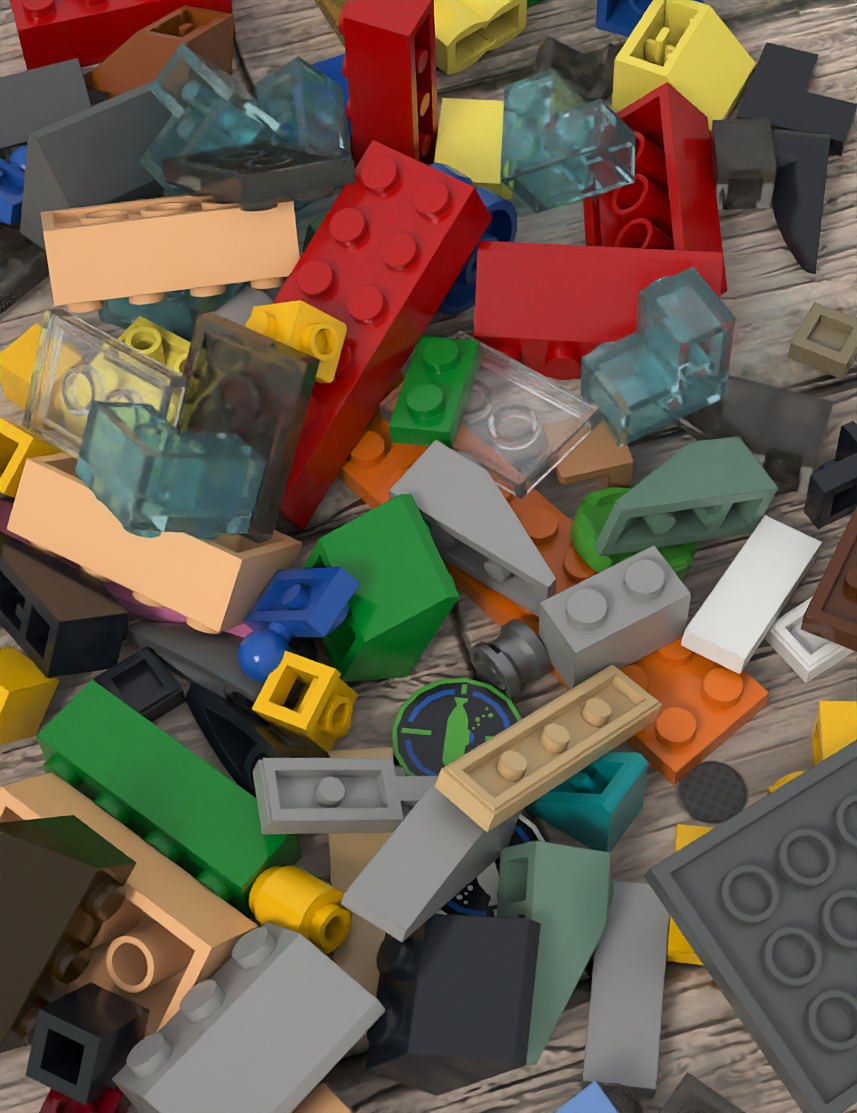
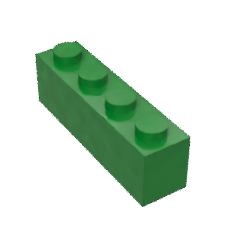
M91 680L36 735L46 760L42 765L45 774L54 772L247 917L252 914L249 908V894L257 877L263 871L273 866H294L302 858L298 834H262L257 798L94 680Z

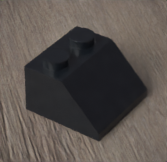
M434 914L403 942L385 932V938L380 945L376 960L379 971L376 998L386 1011L366 1031L369 1047L365 1070L439 1096L526 1066L541 923L526 918Z

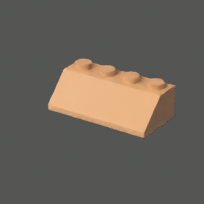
M278 183L40 212L54 306L67 305L68 312L73 313L99 310L105 306L104 300L128 297L129 303L135 305L157 303L166 299L165 292L190 289V295L195 297L214 296L225 293L227 291L226 284L250 281L251 288L255 289L276 288L284 285L287 280L286 277L290 275L300 259L294 202Z
M97 447L27 458L7 525V530L29 540V546L51 557H64L79 564L81 572L98 581L116 582L133 590L132 597L142 604L156 608L168 607L186 616L185 622L190 627L209 634H220L225 630L245 624L243 622L244 618L277 570H288L298 556L302 542Z
M54 772L1 786L0 822L74 815L136 862L124 885L127 888V895L123 904L101 926L90 946L93 950V956L88 967L74 982L69 984L65 992L69 994L91 982L149 1009L144 1038L157 1033L180 1010V1003L186 993L198 983L210 979L232 957L233 947L238 940L249 931L259 927Z

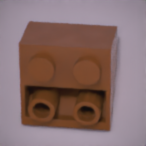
M184 5L130 37L86 77V88L107 92V97L112 98L153 80L162 86L173 111L186 110L189 108V105L203 96L211 94L212 90L232 78L234 14Z

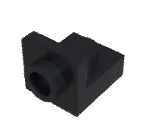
M854 421L841 426L835 459L825 462L810 475L804 513L817 529L853 513L857 507V424Z

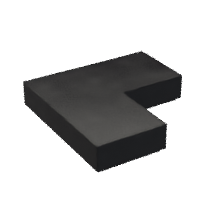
M766 42L737 112L734 129L773 139L774 129L831 133L829 153L842 156L856 117L857 104L808 92L817 69L819 54Z

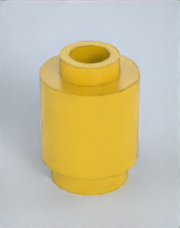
M273 866L266 869L257 877L250 890L249 908L260 927L267 921L300 933L325 955L331 953L345 941L352 924L353 912L341 905L345 892L297 866Z

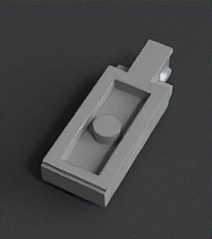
M263 758L258 760L253 770L262 834L393 833L438 776H406L405 768L394 766L393 758Z

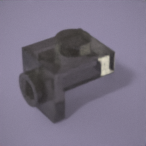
M548 36L538 49L528 87L575 112L587 106L592 108L599 98L606 101L613 92L614 60L620 48L609 43L599 57L594 60Z

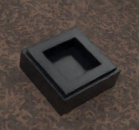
M147 646L94 677L96 683L150 722L157 720L186 702L181 686L154 650Z

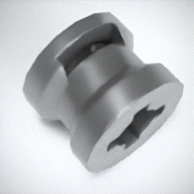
M513 618L500 628L499 637L489 644L481 641L470 649L472 664L483 683L492 685L510 698V700L521 693V687L528 679L539 680L548 674L552 668L549 654L541 640L527 624L519 619Z

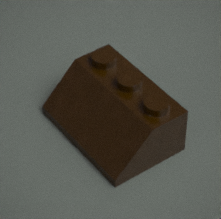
M74 815L0 822V1053L32 1045L39 1009L63 997L69 984L74 982L85 971L93 956V950L90 948L103 923L119 910L127 895V888L124 885L136 862Z

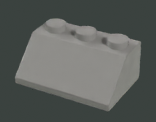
M266 921L261 927L249 931L238 940L233 947L232 957L210 979L198 983L186 993L180 1003V1010L157 1033L148 1035L133 1047L127 1057V1064L112 1080L140 1113H291L378 1020L386 1009L377 998L302 934Z

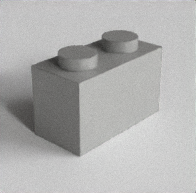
M653 545L540 602L539 639L548 652L552 665L571 690L611 664L620 670L682 638L687 626L691 593Z

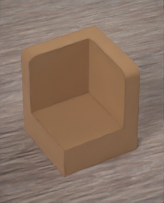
M616 413L543 428L542 462L546 472L556 471L561 484H570L598 477L602 489L607 487L631 488L634 461Z

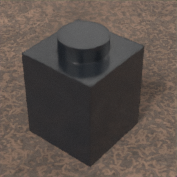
M91 982L40 1008L38 1012L25 1076L84 1105L91 1103L117 1087L112 1078L127 1064L126 1060L130 1051L144 1038L150 1010Z

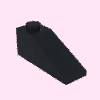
M0 531V624L47 678L106 670L116 665L122 641L128 632L129 612L97 579Z

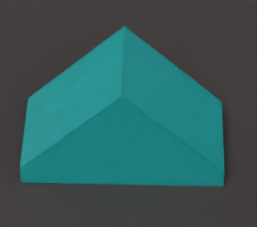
M608 752L526 806L525 809L590 849L611 852L643 807L648 762L641 753Z

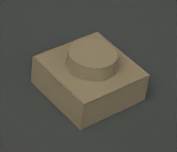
M814 302L790 343L788 358L843 380L857 356V318Z

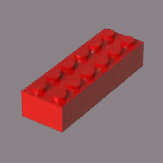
M372 140L272 303L301 300L346 325L347 331L334 380L331 383H318L296 371L255 375L237 366V360L181 450L180 455L205 477L304 531L491 222L492 217L476 188Z

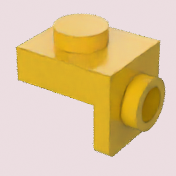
M301 300L253 306L251 316L243 329V345L237 366L255 375L296 371L318 383H331L334 380L347 327L343 322Z

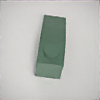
M740 436L689 442L615 502L595 543L594 549L599 556L645 550L653 545L659 548L753 533L777 492L778 487Z
M537 840L501 849L497 917L526 918L541 923L526 1065H537L607 925L608 908L613 898V882L609 875L610 852Z

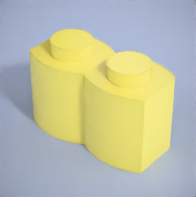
M434 0L436 66L447 75L459 73L478 61L487 50L500 48L518 36L526 27L527 0Z

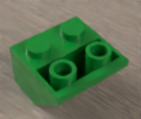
M400 494L319 538L302 568L342 567L360 583L347 602L349 604V611L343 622L334 631L326 634L325 637H321L333 667L341 673L339 678L344 682L408 677L460 597L455 581L447 571L432 539L430 528L423 520L411 494Z

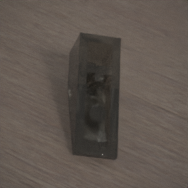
M654 356L651 362L647 398L649 404L697 441L740 436L776 484L778 490H790L807 495L810 475L816 471L826 440L834 404L833 401Z

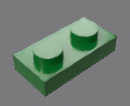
M433 336L420 337L388 425L392 443L429 447L437 440L453 449L482 360L480 342L478 340Z

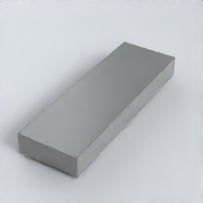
M612 880L613 898L608 908L607 925L594 952L581 1090L596 1081L606 1093L655 1098L669 913L649 884Z

